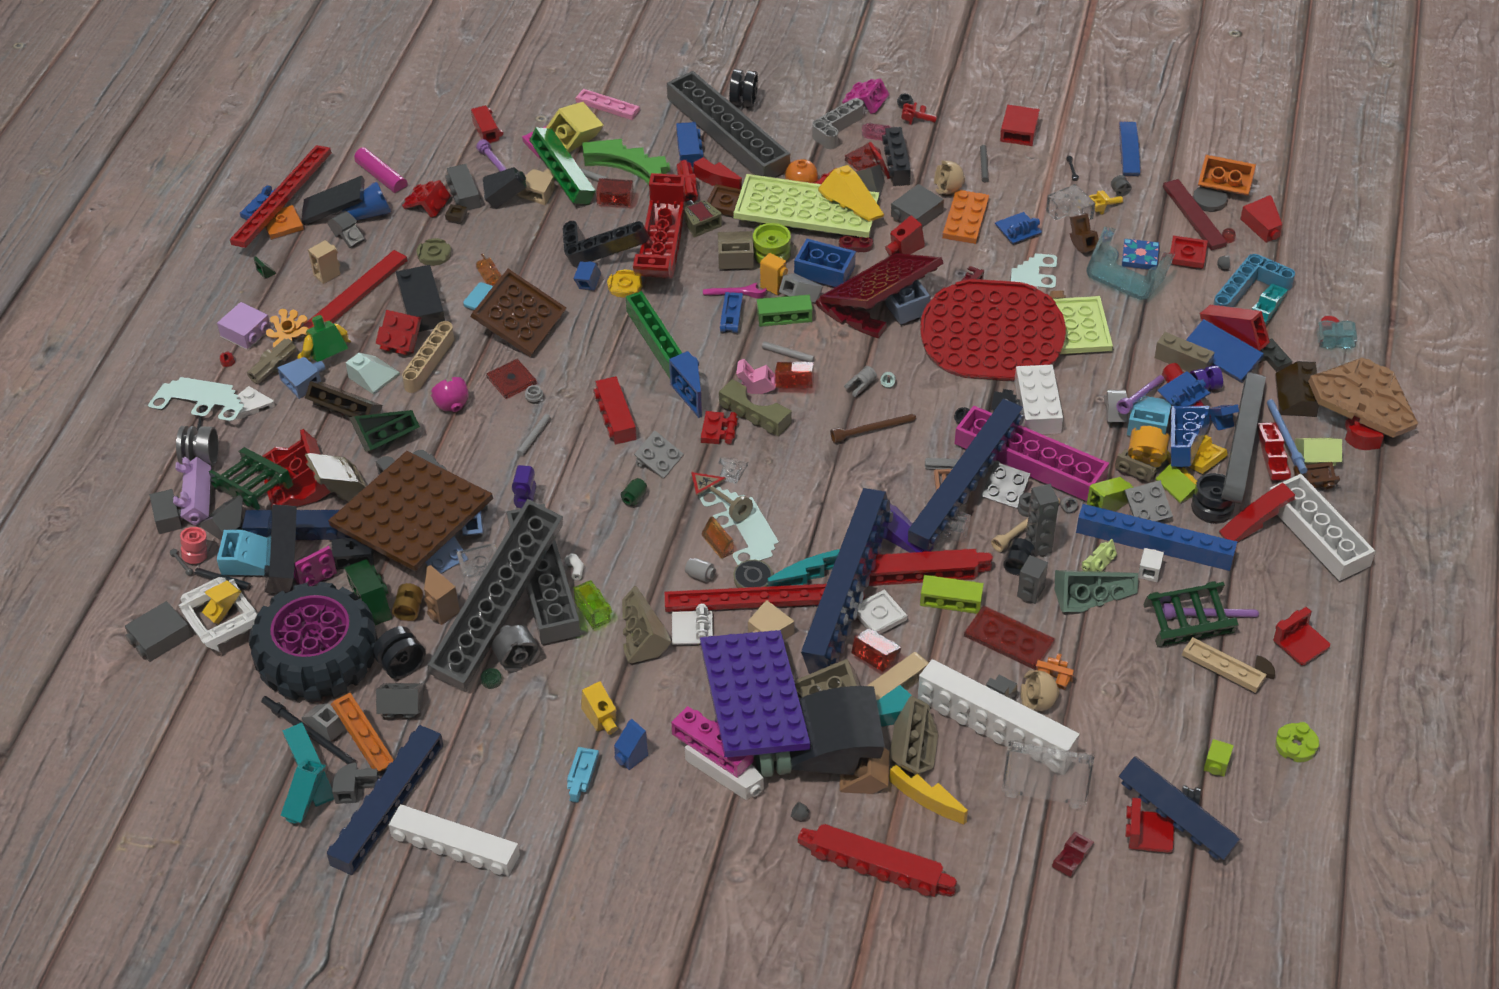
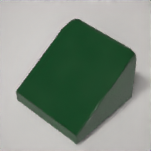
M254 257L256 271L265 279L276 274L268 264L258 257Z

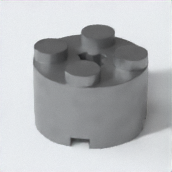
M522 625L503 626L491 644L500 664L506 671L510 672L522 670L521 666L525 664L531 665L539 655V649L528 628Z

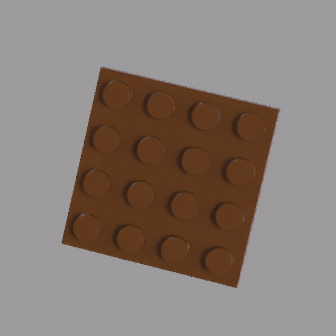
M507 268L470 317L531 357L567 308Z

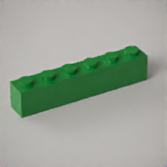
M536 127L529 141L572 203L590 204L596 192L594 187L555 132L549 128Z
M642 291L625 296L626 312L670 379L669 359L682 354L681 350Z

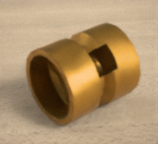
M410 583L400 585L392 608V614L403 621L415 620L422 602L423 590L417 585Z

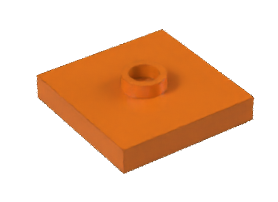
M293 205L282 208L265 226L270 239L304 230Z

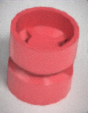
M199 527L184 529L180 534L182 559L189 564L203 562L207 558L206 532Z

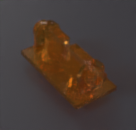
M482 253L481 255L484 259L477 261L476 268L486 284L494 286L502 275L497 268H493L496 265L490 257L486 258Z

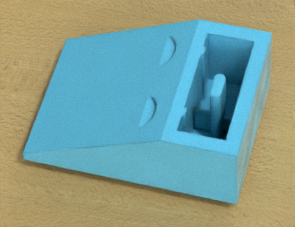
M1143 396L1133 404L1127 435L1131 436V431L1134 428L1140 430L1141 426L1157 427L1162 429L1163 434H1166L1171 404L1166 399Z
M224 530L217 556L221 575L264 576L267 538L245 530Z

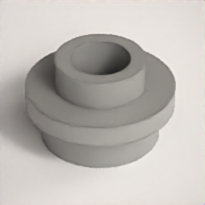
M531 385L525 391V398L530 402L540 401L543 398V391L539 386Z

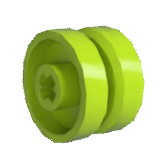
M766 223L755 229L753 232V257L758 263L768 253L780 257V259L789 260L791 256V235L788 228L777 223Z

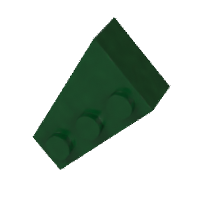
M413 410L349 418L365 452L420 427Z
M366 559L344 567L353 593L366 603L372 613L375 626L392 620L386 595L389 594L386 584L382 582L380 575H377L375 566H370Z

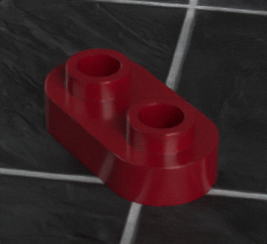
M844 236L839 239V247L856 252H869L873 249V240L870 237Z

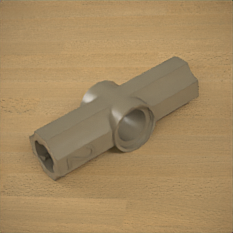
M284 338L272 350L264 351L260 361L247 372V376L255 384L261 383L272 372H278V367L282 366L284 361L297 350L296 346L290 339Z

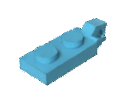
M577 748L567 778V789H570V801L578 803L581 792L587 791L599 757V750Z

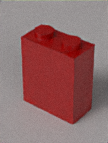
M1007 104L1001 127L1000 142L1033 146L1040 109Z

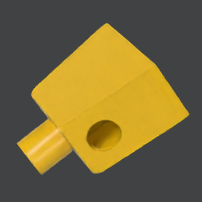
M601 681L582 689L581 709L596 731L605 729L608 735L615 733L618 730V726L615 723L616 708Z

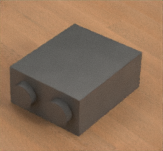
M918 184L891 203V217L902 223L912 215L924 227L943 213L944 199Z
M167 601L125 625L127 641L130 645L134 644L138 654L141 657L145 656L149 662L192 637L188 624Z

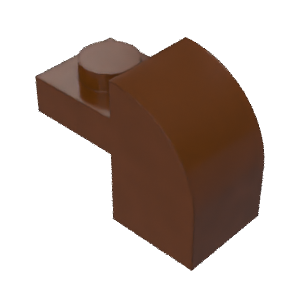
M1088 213L1070 217L1072 228L1070 238L1076 249L1084 253L1099 249L1097 231H1093L1090 228Z

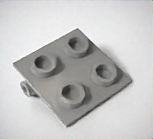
M655 430L634 454L637 457L635 463L638 467L647 465L662 478L668 474L683 455L679 449Z
M1161 480L1125 490L1133 513L1131 516L1155 522L1173 517Z

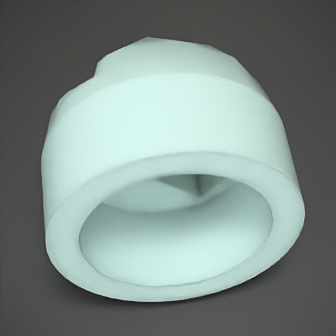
M885 372L881 376V384L884 387L893 386L896 381L895 375L892 372ZM888 375H890V383H887Z

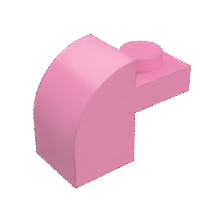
M745 359L738 361L736 373L738 378L742 380L741 384L747 387L748 393L764 394L776 388L777 376L767 365L754 370Z

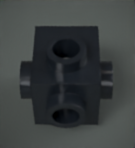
M1003 389L1002 392L994 391L991 410H995L1003 398L1017 405L1020 404V399H1017V395L1013 394V390Z

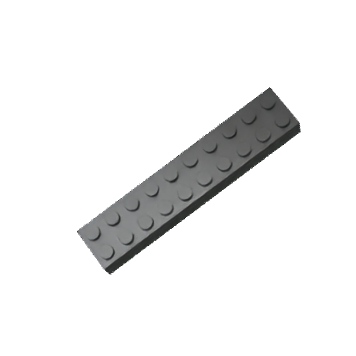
M694 71L667 82V98L755 175L773 178L786 171L790 164L791 153Z
M527 499L428 663L429 674L465 692L491 648L493 640L500 633V629L504 626L562 528L563 516Z

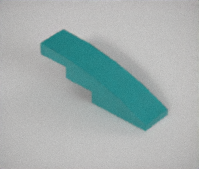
M1271 284L1260 295L1258 303L1252 310L1262 311L1265 326L1280 306L1288 289Z
M840 549L803 559L780 570L768 578V587L807 585V580L824 577L825 570L833 569Z
M303 723L282 730L297 767L305 759L321 763ZM325 771L313 798L316 807L334 800L332 787Z

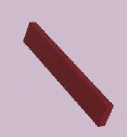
M1176 179L1164 182V190L1203 240H1208L1207 246L1212 251L1226 247L1227 241L1181 181Z

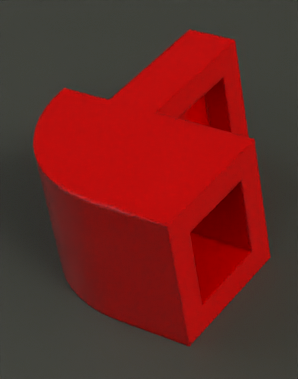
M1356 416L1345 421L1347 430L1345 440L1349 445L1360 450L1380 449L1384 437L1382 432L1359 423L1360 418Z

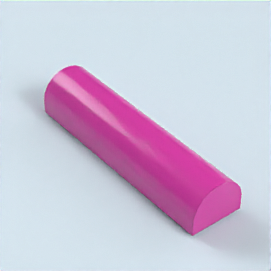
M362 147L356 151L354 155L355 162L392 192L396 193L408 186L406 179L367 148Z

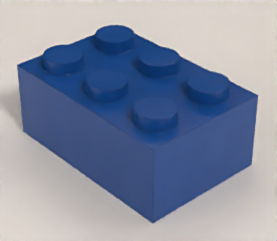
M806 239L794 260V273L811 281L837 287L851 276L855 268L856 251Z

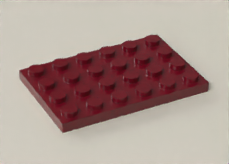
M894 253L821 295V302L829 303L830 305L838 304L841 306H853V308L863 307L871 309L876 303L888 299V296L891 294H896L903 287L912 285L913 281L924 278L925 274L936 271L937 267L944 264L942 257Z

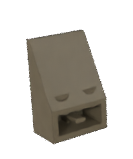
M752 231L718 232L719 269L754 268Z
M305 454L308 460V467L316 474L314 475L316 481L321 485L325 484L330 492H336L341 500L351 501L367 486L357 467L345 457Z

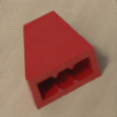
M1271 195L1243 206L1240 220L1265 243L1280 237L1283 224Z

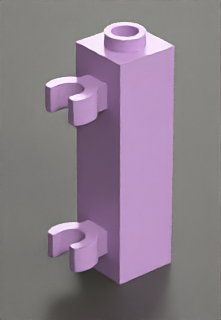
M184 457L182 464L176 462L175 466L178 472L183 473V484L180 498L174 496L173 503L181 507L182 518L193 525H197L209 517L211 479L209 471L211 470V465L198 457L191 461Z

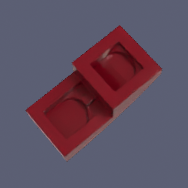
M821 298L815 302L825 314L840 323L844 322L852 312L849 306L822 303Z
M855 309L846 319V323L851 327L875 338H880L887 328L886 322L871 319L870 313Z
M1074 832L1066 841L1064 849L1054 859L1052 867L1072 877L1091 850L1094 841Z

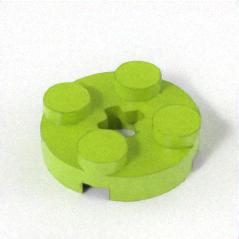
M1290 723L1278 729L1275 746L1279 754L1284 758H1292L1294 762H1306L1315 756L1319 747V739L1307 723ZM1298 740L1301 742V745L1293 743V741Z

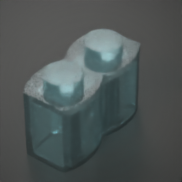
M1351 321L1318 322L1317 338L1319 347L1328 349L1335 347L1350 349L1356 347L1357 332L1355 323Z

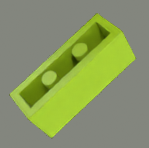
M924 575L920 606L980 614L984 583Z

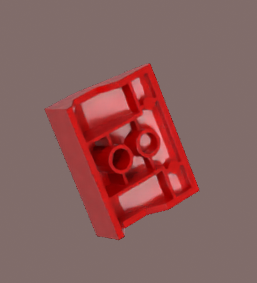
M304 429L300 430V440L289 448L275 447L262 456L287 469L294 484L289 489L277 485L267 492L271 508L273 504L298 507L317 502L330 493L325 484L321 485L314 478L316 474L307 465L308 460L305 454H320L316 439ZM270 479L264 480V483L266 484L270 481Z

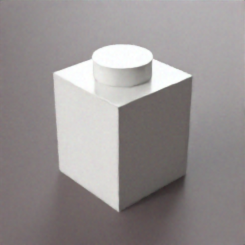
M1144 548L1138 578L1157 582L1164 552Z

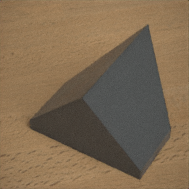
M880 164L855 171L868 191L879 193V201L884 184Z

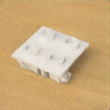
M699 604L696 611L672 612V645L700 644V637L713 636L712 611H708L705 604Z

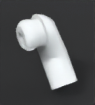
M569 554V556L565 557V564L568 563L567 566H573L572 578L580 580L584 564L576 554Z

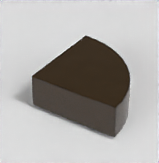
M1257 655L1254 668L1265 673L1266 678L1274 679L1275 669L1272 663L1266 658Z

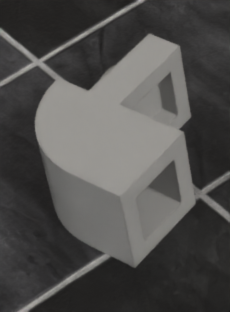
M1107 390V395H1104L1106 420L1108 422H1127V414L1119 413L1116 408L1118 401L1122 398H1127L1126 390Z

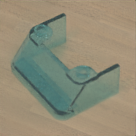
M1104 226L1087 266V275L1091 279L1137 299H1148L1164 281L1175 254L1164 252L1158 267L1150 268L1147 275L1143 276L1116 264L1119 253L1116 248L1109 245L1116 229Z

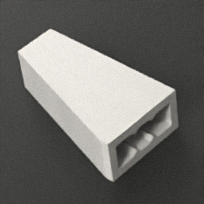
M689 745L685 746V759L687 762L743 799L748 800L751 797H756L764 790L763 777L752 764L737 778Z

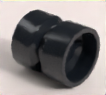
M1023 538L1012 540L1003 562L1004 569L1013 575L1020 576V571L1029 555H1034V545Z

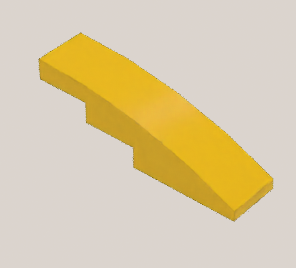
M897 765L890 769L889 781L906 796L942 817L963 825L967 822L968 810L939 783L931 787L918 774L910 778Z

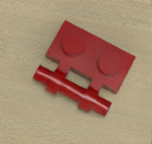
M706 411L701 433V443L719 444L720 439H725V443L731 444L736 434L734 429L738 423L737 414L731 412L728 418H724V412Z

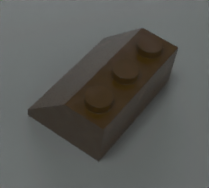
M1296 361L1275 373L1280 415L1317 417L1320 405L1317 403L1308 382L1312 375L1317 374L1316 362Z

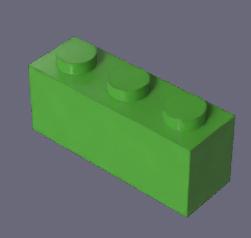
M810 295L757 299L759 327L812 322Z

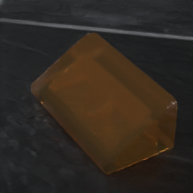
M711 516L702 531V537L716 554L723 559L733 554V539L718 521Z

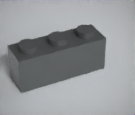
M467 164L447 168L448 175H445L447 185H450L451 195H454L455 205L465 206L467 211L480 208L479 193Z

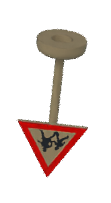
M691 472L696 496L710 489L731 504L729 515L734 521H744L750 515L753 509L751 499L747 496H740L733 501L714 487L726 480L725 477Z

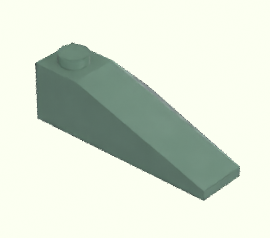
M1055 570L1054 590L1061 611L1083 612L1089 608L1101 606L1104 603L1138 593V573Z

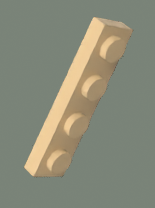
M1195 638L1190 640L1182 653V656L1255 693L1266 678L1265 673Z

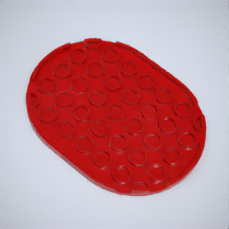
M970 279L955 282V284L947 288L944 287L934 295L923 311L920 334L922 344L928 356L937 366L950 374L974 379L1015 381L1016 366L1052 365L1057 360L1064 346L1066 325L1063 314L1052 297L1038 290L1033 285L1015 281Z

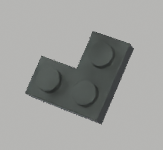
M1269 339L1270 343L1260 350V352L1264 353V357L1259 363L1267 361L1276 372L1293 363L1273 339Z

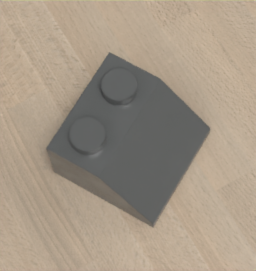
M383 683L376 689V714H382V717H395V714H403V717H416V714H419L422 710L425 683Z

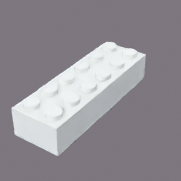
M1302 474L1283 482L1295 494V500L1281 507L1277 515L1339 581L1371 566L1375 550ZM1277 484V485L1271 487V488L1269 489V491H1270L1271 489L1275 488L1276 486H1278L1279 484Z

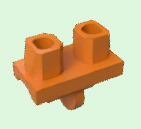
M1058 653L1056 659L1048 657L1047 662L1038 660L1036 670L1044 671L1053 677H1057V687L1066 690L1069 682L1073 681L1074 670L1067 668L1068 662L1061 660L1062 654Z

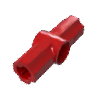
M682 160L677 164V174L685 175V201L692 200L695 202L698 200L696 176L692 171L691 163L687 162V160Z

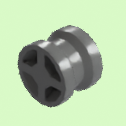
M1124 175L1114 177L1110 184L1118 196L1127 195L1132 188Z
M1023 493L1019 497L1018 512L1024 517H1028L1031 493Z

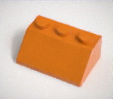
M1205 155L1198 186L1248 196L1254 179L1256 164Z

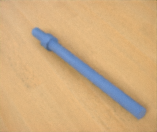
M1268 400L1267 405L1292 455L1293 464L1298 467L1301 474L1306 473L1307 468L1304 464L1305 459L1302 453L1298 451L1274 400Z

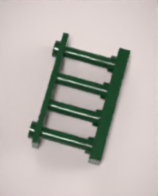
M246 447L239 450L240 462L221 475L213 470L209 471L211 476L210 482L216 489L219 488L233 497L241 496L242 502L246 506H251L256 510L261 509L257 499L275 486L281 485L289 489L294 485L287 469ZM243 468H249L232 481L229 480L230 477ZM255 473H259L257 477L244 486L239 485ZM270 479L269 482H267L265 485L257 489L255 492L250 491L264 480Z
M1212 581L1202 586L1149 594L1143 605L1144 608L1153 606L1161 629L1155 639L1157 648L1190 642L1192 638L1200 640L1234 633L1239 625L1237 618L1229 619V617H1226L1219 597L1225 586L1224 582L1217 583ZM1211 596L1219 619L1218 621H1207L1200 597ZM1192 600L1199 620L1198 625L1191 626L1188 624L1180 601ZM1163 603H1173L1180 628L1171 629L1168 627L1161 606Z

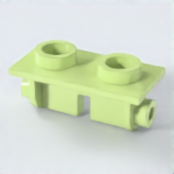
M1113 539L1108 543H1101L1092 553L1093 556L1090 555L1082 562L1081 568L1084 571H1102L1117 556Z

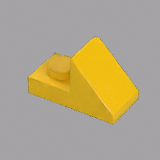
M225 581L205 591V594L211 600L202 613L212 622L220 624L241 591L229 581Z

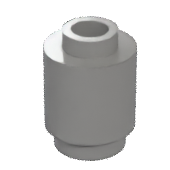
M690 558L685 566V572L690 577L704 582L712 580L716 573L714 564L698 558Z

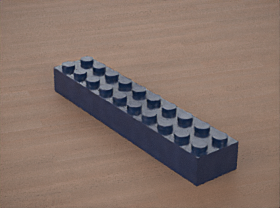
M863 488L801 650L809 674L838 663L840 654H843L845 650V640L851 634L852 621L857 617L858 605L862 603L864 589L869 585V575L875 569L876 556L881 552L882 540L886 538L888 524L893 520V512L890 509V500L887 498L886 491Z

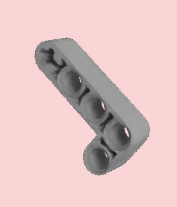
M857 98L851 99L813 121V139L827 149H835L838 146V132L862 119L863 101Z

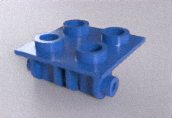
M1025 212L995 222V225L1013 244L1042 233L1038 228V225H1040L1039 219H1030Z
M1188 371L1157 390L1172 406H1191L1210 394L1204 387L1206 386L1203 379L1196 380Z

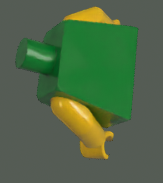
M321 315L313 317L314 327L306 331L307 336L304 339L303 349L297 358L306 357L311 362V357L316 362H320L348 349L346 342L351 343V340L348 338L347 330L339 324H333L330 321L324 322Z

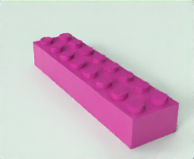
M973 405L956 428L954 444L967 449L992 413ZM1017 426L1012 439L1007 440L1004 450L999 452L996 460L1000 461V464L1031 473L1030 477L1043 483L1051 484V486L1085 501L1088 500L1090 485L1105 481L1109 468V463L1024 426Z

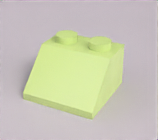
M1295 438V445L1298 451L1302 453L1305 465L1317 464V462H1332L1333 466H1336V462H1342V439Z

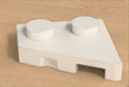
M248 386L238 394L237 399H240V404H244L235 419L239 420L248 415L259 413V409L266 406L273 408L275 402ZM229 409L224 413L232 417L235 411Z

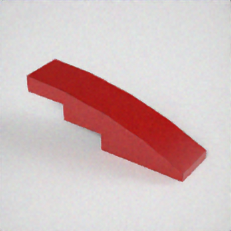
M1257 423L1261 449L1271 480L1290 479L1291 471L1287 465L1288 456L1283 448L1284 439L1277 424Z
M1282 482L1236 515L1219 531V534L1225 539L1241 541L1263 528V522L1279 514L1281 507L1295 500V494Z

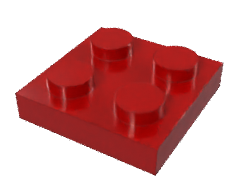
M1173 235L1168 263L1203 269L1208 240Z

